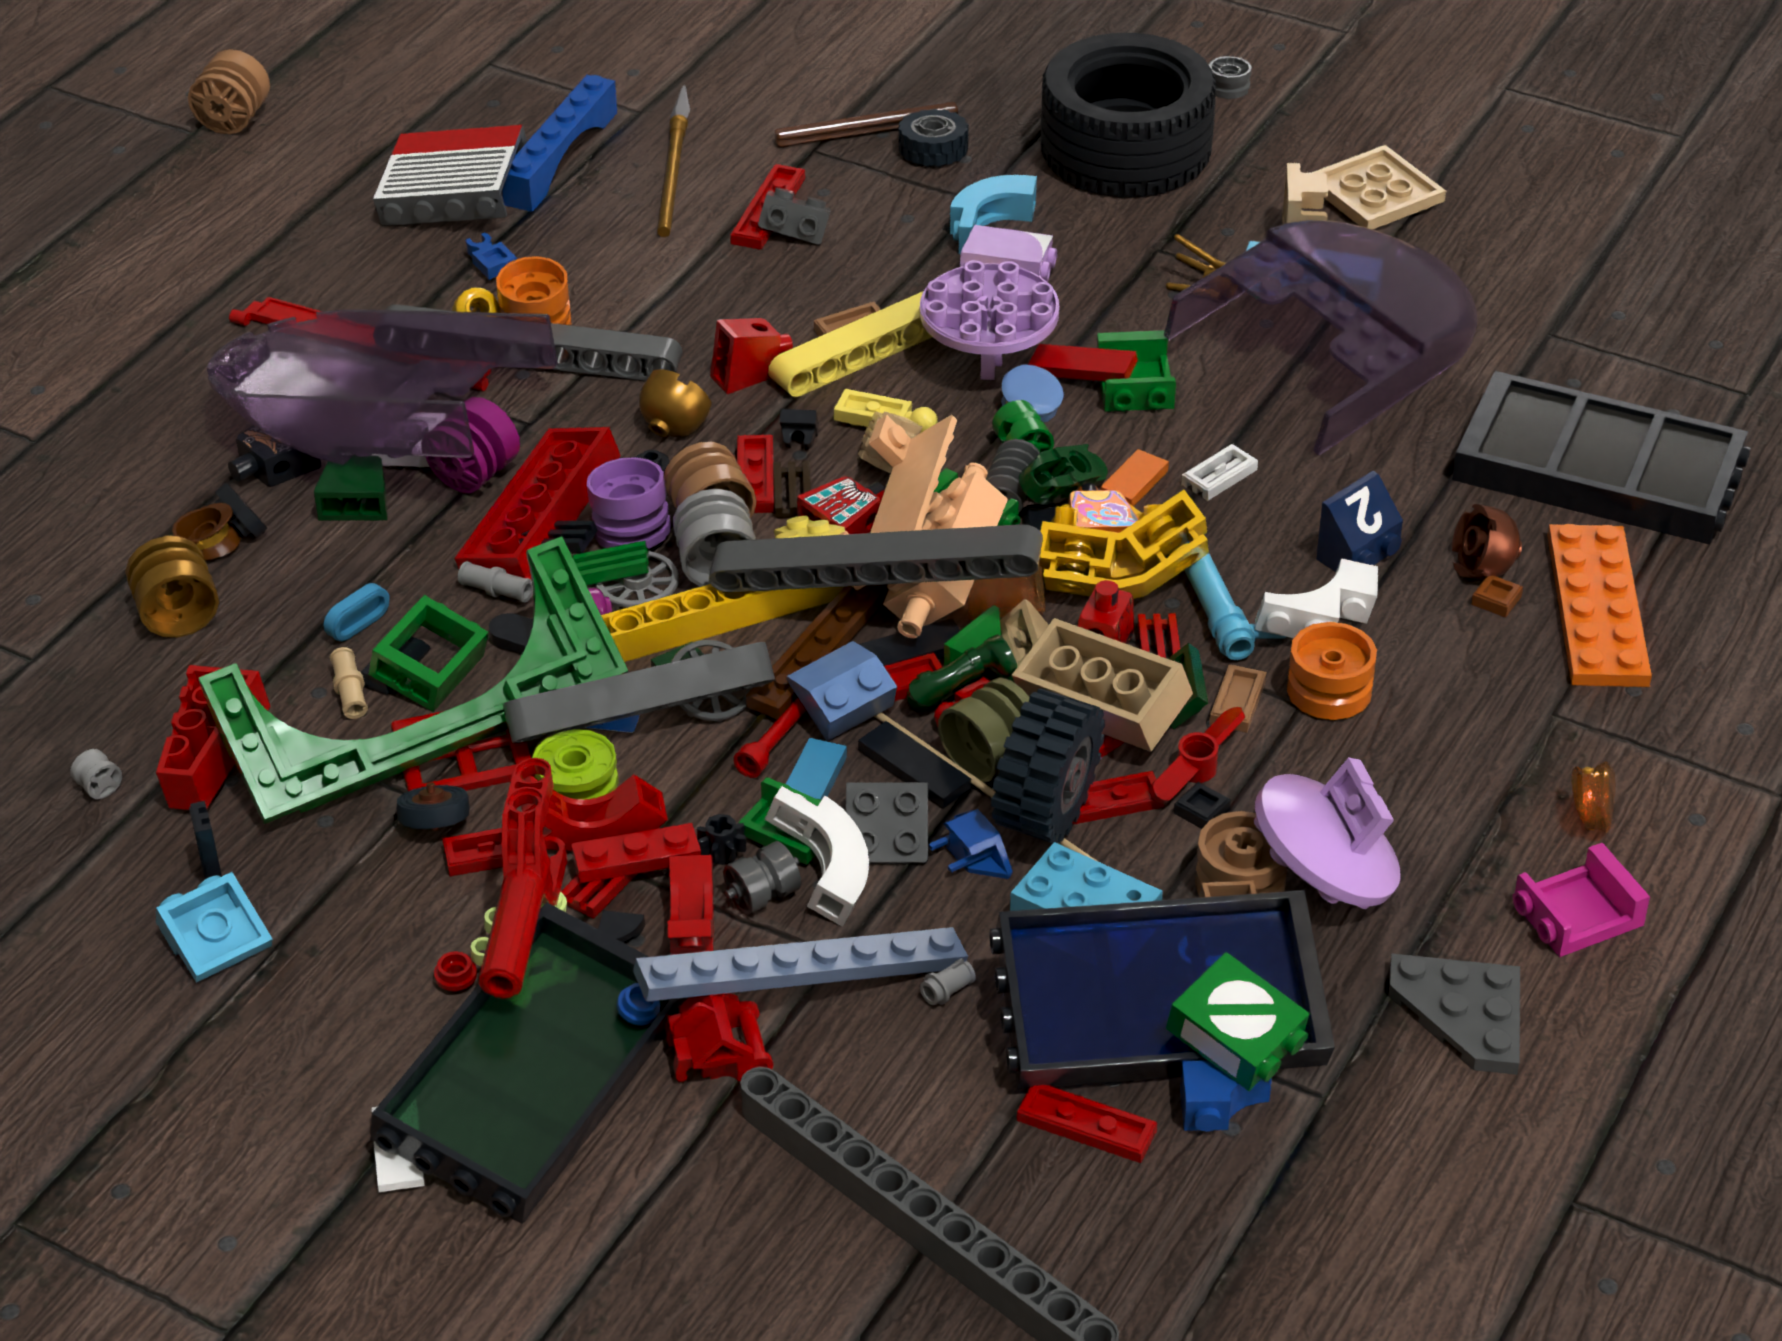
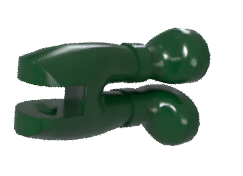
M996 634L986 639L977 648L971 647L964 651V654L949 664L933 672L928 670L920 673L909 684L906 698L908 706L915 712L927 711L951 697L967 684L981 679V675L987 674L993 680L1001 677L1014 682L1012 674L1018 666L1009 645L1002 636Z

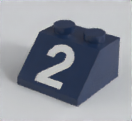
M1371 471L1322 502L1316 560L1334 572L1337 571L1341 559L1375 565L1387 556L1395 554L1400 548L1403 519L1378 473Z

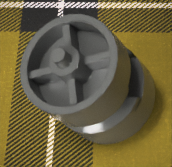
M778 841L772 842L758 849L753 859L751 857H742L724 866L723 877L727 888L725 895L728 899L732 898L733 902L743 913L751 914L765 907L771 897L783 898L800 889L801 876L797 866L799 861L797 857L791 855L782 843Z

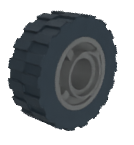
M937 109L920 110L919 112L910 113V115L903 117L902 121L899 122V153L906 160L912 161V163L923 164L924 166H942L943 164L948 165L954 161H959L967 154L968 122H966L964 117H960L955 112Z

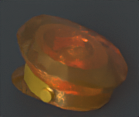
M1607 760L1599 763L1594 768H1580L1576 766L1572 770L1571 780L1573 798L1578 815L1585 829H1598L1608 833L1612 825L1616 793L1613 767Z

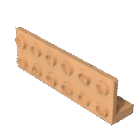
M888 415L876 421L869 444L893 469L870 533L923 530L922 525L926 514L931 508L930 501L934 490L939 484L938 477L942 466L946 462L945 456L949 444L954 438L953 432L957 419L953 415L948 416L912 439ZM844 531L839 535H845L849 533L847 531ZM866 585L853 586V587H854L856 590H859L860 588H862V587H864V586H866Z

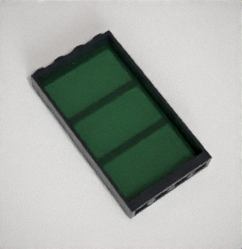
M546 902L540 909L522 990L518 995L512 996V998L503 999L487 994L478 984L373 1111L370 1139L385 1152L396 1153L412 1162L421 1172L433 1174L450 1183L457 1192L466 1196L471 1195L484 1202L498 1215L510 1217L523 1224L666 1036L665 1025L667 1016L679 1014V1006L689 997L659 1000L660 1011L658 1016L647 1025H635L626 1021L617 1010V999L623 989L638 983L633 972L636 958L649 956Z

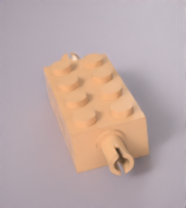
M969 463L964 468L962 478L955 479L947 489L940 493L933 492L930 501L931 508L925 516L922 528L923 530L997 526L1008 498L986 480L988 473L984 466L978 463ZM974 580L888 584L889 592L883 605L901 619L897 628L903 636L917 638V636L921 635L923 626L929 625L965 605Z

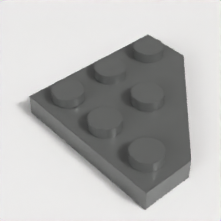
M1391 953L1388 996L1400 1007L1404 1004L1407 1005L1419 1016L1418 1022L1440 1042L1448 1041L1462 1053L1461 1060L1471 1069L1518 1074L1520 1063V966Z

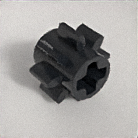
M714 815L709 817L705 827H697V840L701 849V855H712L713 864L725 865L734 862L738 852L742 853L747 850L744 823L736 824L730 815Z

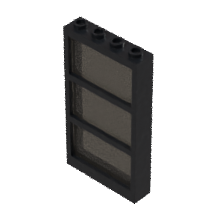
M1495 371L1456 451L1452 480L1710 545L1714 532H1722L1727 516L1726 510L1731 508L1735 489L1739 487L1743 468H1746L1751 447L1745 446L1748 433L1745 430Z

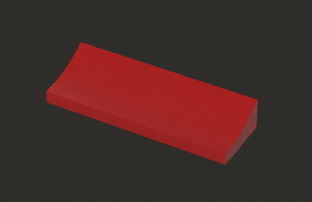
M610 427L549 428L454 558L458 568L468 561L490 569L495 566L505 569L508 574L531 579L526 551L540 545L544 538H549V531L556 530L554 527L556 521H576L589 503L587 491L588 476L600 465L620 458L621 455ZM529 531L526 536L521 535L522 533Z

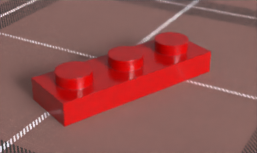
M692 823L571 843L572 857L579 883L670 868L669 856L701 855V849Z

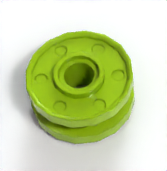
M581 729L561 731L545 738L534 751L532 758L544 759L551 765L553 790L563 796L573 799H593L612 792L618 786L617 758L614 745L599 733ZM535 774L534 778L541 780L544 776Z

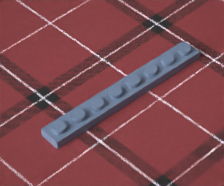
M950 927L636 958L633 972L646 1002L942 971L960 958H963L964 962L967 961L968 955L954 928Z

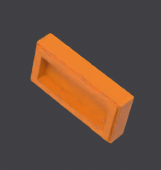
M1137 449L1100 487V490H1117L1134 507L1168 472L1169 461Z

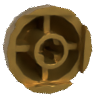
M664 369L653 370L644 383L639 397L640 411L653 433L661 437H666L667 435L673 437L687 436L696 431L707 418L712 402L696 383L690 380L688 385H685L677 380L680 374Z

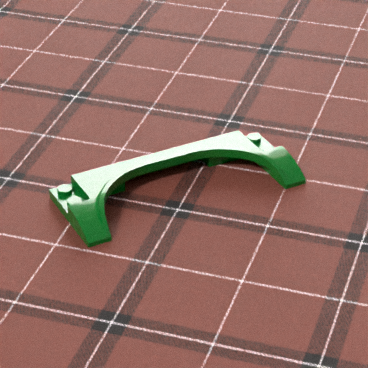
M558 537L526 551L533 586V622L528 643L513 669L497 685L481 696L397 731L378 737L358 740L318 737L285 724L266 710L246 685L237 663L199 677L198 680L224 746L229 757H233L263 824L298 810L301 814L394 776L411 767L418 766L508 729L502 705L508 701L628 673L625 662L563 537Z

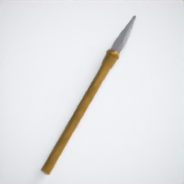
M684 85L680 90L670 116L671 137L657 230L658 235L661 237H668L671 232L682 143L688 126L687 117L690 112L686 86Z

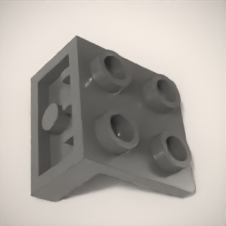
M846 782V813L852 818L862 833L868 850L869 864H926L928 862V782Z

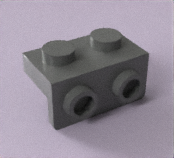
M776 187L775 192L769 190L765 197L758 226L814 244H821L831 212L830 208L825 207L826 202L813 197H807V200L803 201L794 198V192Z

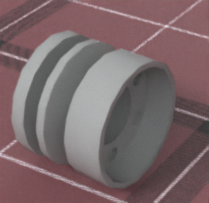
M710 489L697 492L687 497L677 507L673 517L674 534L677 546L679 547L682 570L691 582L700 587L710 584L709 574L718 544L726 541L756 540L749 508L741 497L731 491Z

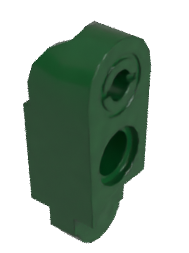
M1088 444L1055 447L1053 450H1045L1036 456L1020 472L1019 483L1022 490L1034 502L1041 505H1051L1068 500L1069 494L1077 491L1083 484L1092 483L1099 487L1107 479L1108 469L1099 456L1087 450Z

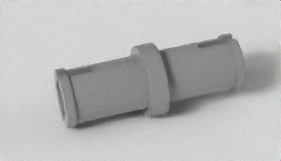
M466 561L458 571V582L461 585L485 590L487 595L493 597L503 595L521 600V602H528L533 594L531 579L508 574L505 569L495 566L490 569Z

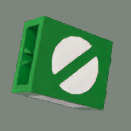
M1225 952L1172 1003L1166 1029L1247 1091H1250L1261 1079L1264 1082H1268L1275 1075L1281 1065V1059L1288 1052L1294 1055L1300 1050L1308 1037L1305 1027L1310 1013L1236 958Z

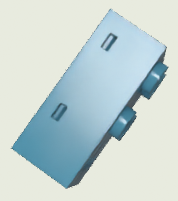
M1054 842L1012 890L1010 911L1162 900L1163 891ZM1157 929L1106 933L1112 974L1119 977ZM1092 934L1034 938L1097 968Z

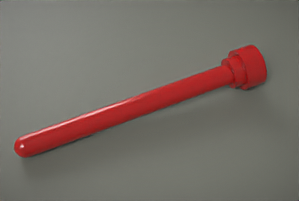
M798 697L758 742L744 744L734 755V765L741 774L749 778H756L768 766L769 752L807 711Z

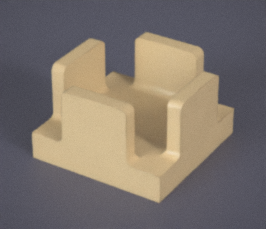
M1287 163L1282 211L1283 246L1294 248L1322 247L1326 237L1327 213L1302 211L1301 209L1323 208L1324 198L1328 197L1327 174L1303 173L1300 171V163Z

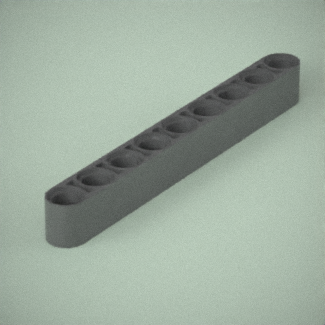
M406 305L388 306L383 312L374 333L376 341L381 346L392 350L645 381L653 370L664 369L676 372L683 353L681 345L676 340L668 337Z
M1021 524L726 541L718 544L715 549L709 574V583L717 590L723 592H747L1028 577L1035 574L1038 570L1043 535L1037 528Z

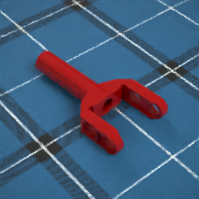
M528 758L516 765L502 814L504 879L479 976L481 989L496 998H512V996L518 995L522 990L541 905L547 902L557 906L567 865V853L564 842L553 836L543 837L542 834L554 784L551 765L548 761L541 758ZM538 774L544 776L536 782L524 781L530 775ZM523 804L537 805L530 811L521 812L516 810ZM550 849L558 851L551 857L547 854V850Z

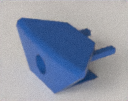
M979 809L955 815L954 819L943 823L950 831L949 835L929 843V848L932 851L946 845V848L957 859L956 862L948 865L950 872L964 867L968 873L1004 879L1010 878L1013 873L1000 833Z

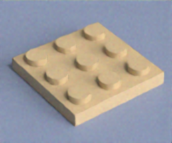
M1386 145L1312 172L1327 174L1328 197L1325 199L1367 232L1445 202V189Z

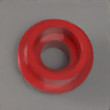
M459 951L448 952L441 956L434 969L435 982L439 987L448 991L466 989L474 983L477 977L475 963L467 954Z

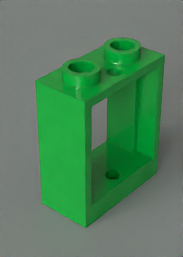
M424 595L372 650L368 675L434 712L484 657L489 632L481 628L477 623L469 621L450 610L444 604L438 603ZM421 626L461 648L439 673L399 651Z

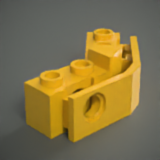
M1182 490L1120 533L1042 521L1040 532L1043 535L1038 568L1040 571H1044L1043 578L1046 590L1091 596L1098 582L1109 580L1115 582L1119 590L1130 592L1133 595V599L1145 597L1209 554L1208 540L1204 535L1207 533L1206 518L1186 491Z

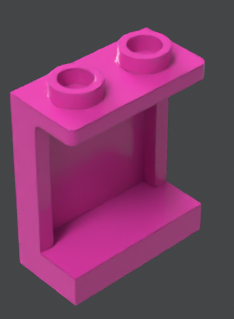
M1603 843L1588 847L1585 865L1537 883L1526 872L1517 876L1515 893L1513 894V903L1517 912L1527 918L1537 930L1539 938L1545 944H1548L1558 957L1644 926L1650 896Z

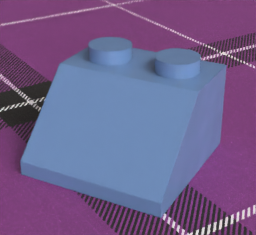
M854 641L797 670L786 678L826 741L892 707L897 691V685L877 655Z

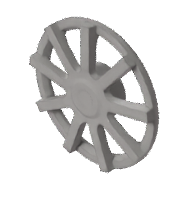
M648 551L649 557L662 561L653 569L649 567V573L611 580L620 583L610 586H603L602 583H597L595 586L602 591L604 597L608 596L610 598L613 608L616 609L620 607L628 608L670 596L679 584V573L674 563L659 553ZM668 568L672 572V576L654 577ZM653 585L669 586L663 591L654 587ZM624 590V592L619 597L610 594L613 592ZM644 591H647L655 596L645 599ZM632 593H636L638 596V600L627 599Z

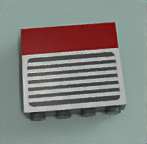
M523 125L400 134L373 198L381 225L389 226L507 217L501 192L514 156L527 143Z

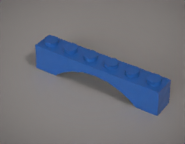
M586 75L514 156L502 189L505 206L530 212L536 209L547 196L558 164L573 140L589 128L598 127L604 129L617 114L614 80L605 79L598 75Z

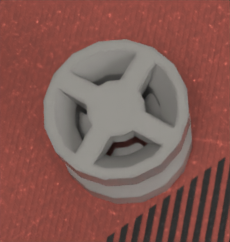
M89 749L81 753L74 760L70 769V776L73 781L82 786L86 793L94 799H103L110 796L116 791L122 780L120 768L115 763L109 761L107 756L98 749Z

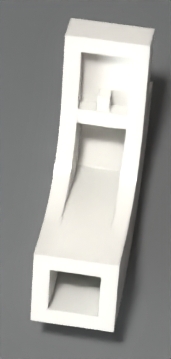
M781 786L773 799L765 820L799 839L815 853L821 865L822 877L807 907L843 927L868 878L869 856L862 833L852 818L828 797L824 796L817 807L807 801L802 795L793 793Z

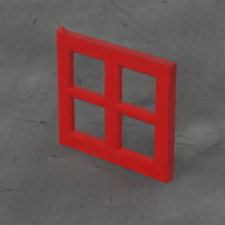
M441 712L395 720L391 723L392 731H397ZM506 729V735L479 740L433 759L438 760L456 756L461 776L428 783H434L435 786H456L468 791L511 782L516 765L523 760L531 758L527 743H512L509 729ZM510 745L515 765L477 772L472 752ZM419 766L403 771L408 791L427 786V783L422 781Z

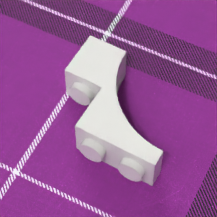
M1341 559L1334 578L1319 589L1301 594L1265 592L1255 619V630L1294 638L1300 630L1312 624L1324 622L1338 623L1340 618L1367 624L1377 599L1378 567Z

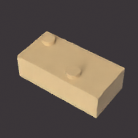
M1056 618L1051 621L1012 674L1015 684L1021 687L1028 696L1042 688L1100 707L1104 712L1102 719L1105 720L1103 734L1152 752L1193 694L1182 664Z

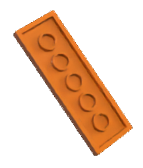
M1549 524L1547 537L1571 685L1650 687L1652 674L1624 526Z

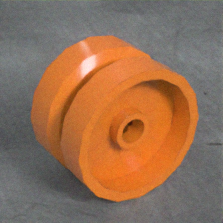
M1317 623L1300 630L1292 640L1287 684V693L1291 702L1302 712L1322 719L1337 720L1350 718L1362 712L1371 702L1377 655V649L1373 640L1361 629L1345 623Z

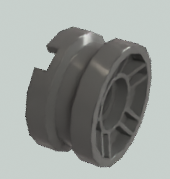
M1223 56L1215 58L1209 63L1215 75L1217 97L1236 99L1248 94L1251 85L1249 78L1251 77L1252 67L1247 60L1234 56Z

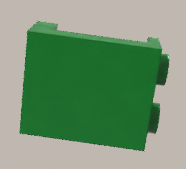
M1166 330L1097 333V348L1136 351L1138 359L1129 378L1100 381L1105 412L1175 409L1176 380L1170 374L1167 358L1168 336Z

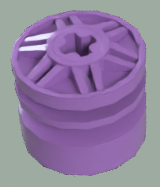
M636 457L619 458L600 465L588 476L587 491L589 504L593 510L592 521H594L598 530L595 538L599 545L610 548L645 540L647 547L652 548L664 541L670 533L671 522L668 515V504L665 501L664 473L658 464L648 459Z

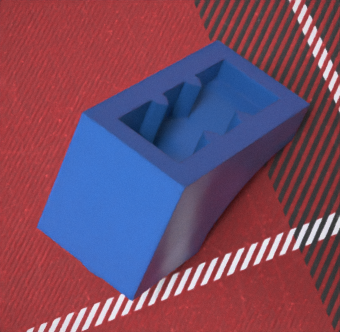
M1208 1060L1182 1061L1180 1095L1184 1131L1201 1130L1208 1132L1228 1130L1229 1120L1236 1112L1253 1104L1270 1101L1272 1078L1268 1082H1264L1261 1079L1250 1091H1247Z

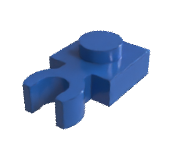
M487 233L481 234V243H474L470 238L466 239L467 253L472 256L473 264L488 279L497 277L501 268L509 262L517 260V257L502 242L492 245L491 237Z

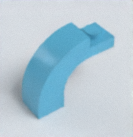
M995 176L977 181L960 191L950 206V234H953V240L959 241V254H961V250L974 225L985 226L1001 220L1032 222L1036 206L1037 176Z

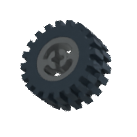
M1042 688L1029 696V702L1025 701L1021 707L1020 717H1016L1012 724L1013 731L1011 736L1006 738L1003 746L1006 749L1003 758H999L997 765L999 774L993 783V790H996V793L991 798V807H994L992 818L995 819L997 825L1050 843H1060L1064 840V835L1068 836L1072 830V822H1077L1080 816V808L1087 801L1090 784L1093 785L1096 776L1094 774L1095 767L1100 762L1101 753H1099V749L1104 742V734L1101 733L1105 728V720L1102 719L1104 712L1100 707Z

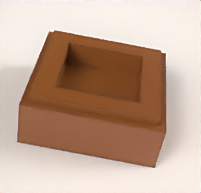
M1488 576L1474 592L1471 605L1506 618L1522 597L1523 586L1496 576Z

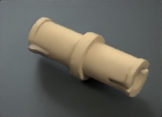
M347 647L337 648L330 654V661L335 674L333 679L334 690L340 695L344 716L349 719H357L364 716L368 711L363 694L364 678L361 672L357 670L353 650Z

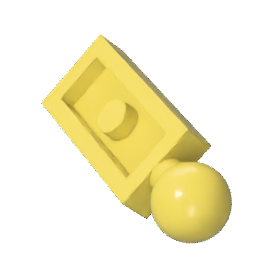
M850 389L844 390L834 408V421L845 422L851 425L868 427L875 411L879 413H884L885 411L906 417L922 426L920 433L938 423L937 415L931 408L919 407L912 411V401Z

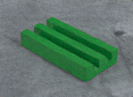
M645 540L573 555V560L586 586L649 573V554Z

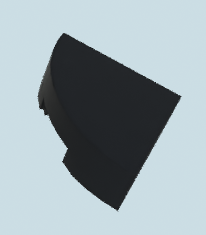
M603 910L598 930L621 942H625L632 937L636 939L645 927V916L643 914Z

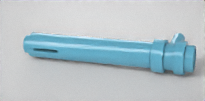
M1207 554L1184 570L1208 617V628L1223 655L1232 660H1241L1253 652L1255 639L1286 638V636L1255 630V624H1249L1244 612L1235 605L1210 554Z

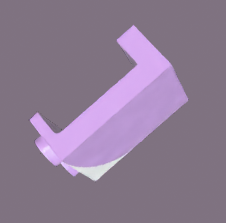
M974 225L961 250L960 267H963L966 262L971 260L995 264L1012 261L1017 263L1019 268L1028 270L1048 282L1051 268H1055L1057 248H1052L1053 235Z

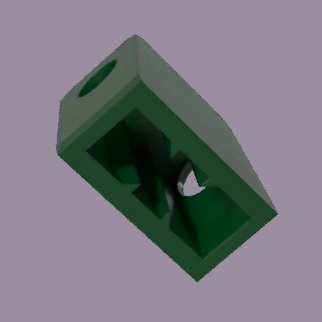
M364 448L353 449L350 456H333L329 458L314 489L318 521L388 520L382 458L371 456V453Z

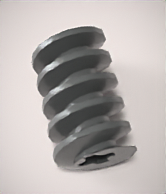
M1013 439L1005 441L999 446L992 465L988 470L986 480L1008 498L1007 502L1011 498L1019 501V513L1027 498L1019 483L1020 472L1040 452L1032 443Z

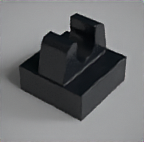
M781 409L780 425L785 447L791 448L792 439L795 436H803L805 449H810L815 436H818L819 421L817 411Z

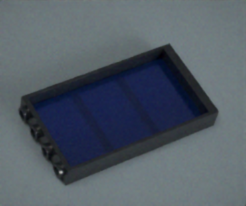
M1304 890L999 912L996 928H991L989 931L992 955L998 954L1000 967L995 968L997 994L1004 993L1006 1007H1001L1000 1009L1001 1029L1003 1034H1010L1011 1047L1006 1048L1008 1074H1015L1017 1089H1026L1037 1085L1065 1086L1181 1077L1182 1061H1204L1206 1059L1166 1029L1171 1005L1225 952L1236 958L1310 1013L1305 1027V1032L1308 1033L1305 1043L1296 1054L1291 1055L1288 1052L1281 1059L1282 1062L1279 1069L1328 1065L1335 1049Z

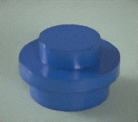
M638 983L623 989L616 1003L619 1014L626 1021L635 1025H647L653 1022L660 1011L659 1000L646 1002Z

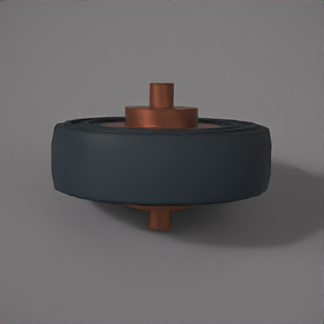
M427 783L426 787L410 790L397 798V818L399 823L406 827L438 831L441 827L456 824L469 816L468 793L460 787L449 785L435 786L434 783Z

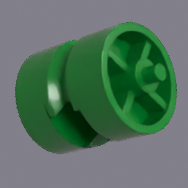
M1025 400L1011 401L996 412L992 421V427L1002 444L1008 440L1019 439L1032 443L1040 453L1045 450H1053L1054 438L1031 403Z

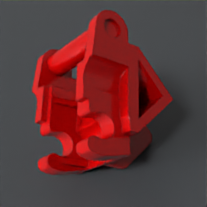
M732 993L689 997L679 1006V1014L668 1015L665 1035L668 1045L675 1046L676 1055L673 1067L677 1081H686V1072L692 1067L693 1069H700L703 1078L710 1077L711 1080L730 1076L737 1081H741L742 1076L752 1068L766 1067L773 1069L772 1057L765 1051L757 1022L760 1015L758 1005L753 1001L740 1002L738 996ZM741 1026L745 1044L734 1039L731 1028Z

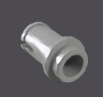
M960 958L937 974L933 972L927 974L924 977V982L920 985L921 994L929 1004L943 1005L949 1001L950 995L975 981V971L968 961L964 962V959Z

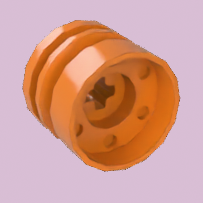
M533 256L511 261L501 268L496 277L500 317L572 326L567 272L561 264L550 258Z

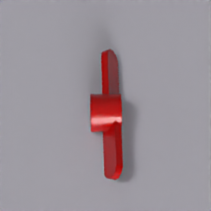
M1233 707L1224 711L1204 733L1193 732L1180 739L1178 757L1150 786V794L1155 801L1167 803L1188 781L1203 783L1211 780L1216 775L1218 746L1244 720L1245 714L1241 707Z

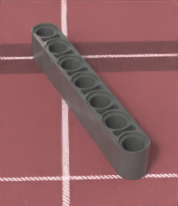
M757 642L508 701L502 705L512 743H522L548 737L561 731L590 727L774 682L775 676L766 642Z

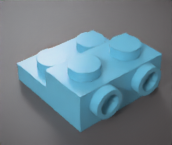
M233 872L222 877L218 875L211 876L201 882L197 889L184 895L181 893L171 895L156 908V923L174 954L181 956L196 983L272 946L273 939Z

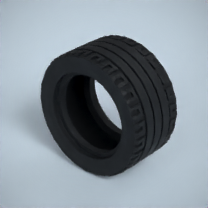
M1109 33L1092 36L1072 43L1053 57L1043 73L1041 103V153L1051 170L1064 181L1079 189L1099 195L1146 197L1163 194L1184 186L1202 172L1207 166L1212 153L1216 102V81L1213 70L1206 60L1192 48L1175 40L1156 35Z

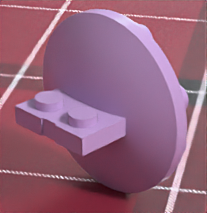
M971 260L966 262L963 267L950 270L928 283L920 299V318L926 331L942 344L959 351L981 354V380H995V366H1002V354L1013 353L1032 347L1051 334L1059 319V299L1051 284L1040 276L1019 268V265L1015 262L1005 261L995 264Z
M1349 757L1326 785L1316 780L1293 774L1278 775L1268 780L1258 792L1255 800L1256 817L1254 824L1263 833L1267 842L1272 847L1270 849L1271 857L1278 864L1289 867L1305 882L1316 888L1324 900L1333 904L1342 901L1362 909H1367L1369 906L1384 903L1397 889L1401 875L1396 854L1383 834L1393 823L1394 819L1381 796H1378L1374 789V783L1361 760Z

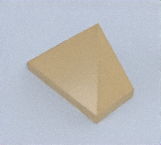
M1026 599L1021 601L1000 620L1002 636L1009 645L1017 666H1019L1048 627V623L1031 602Z

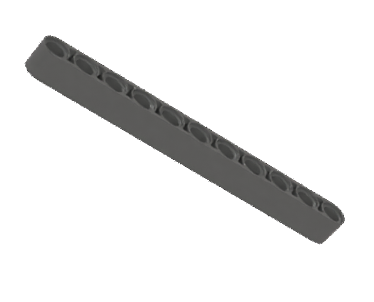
M756 1067L748 1070L742 1076L740 1082L742 1113L748 1123L1037 1341H1119L1117 1325L1111 1319L777 1072L766 1067Z

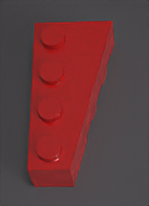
M188 666L186 672L188 682L186 686H182L179 695L181 705L178 713L173 714L171 721L173 731L170 737H166L156 770L169 808L189 810L190 804L205 801L206 808H208L235 764L233 757H229L198 680L201 676L222 669L220 667ZM239 669L251 693L266 710H269L271 706L259 671Z

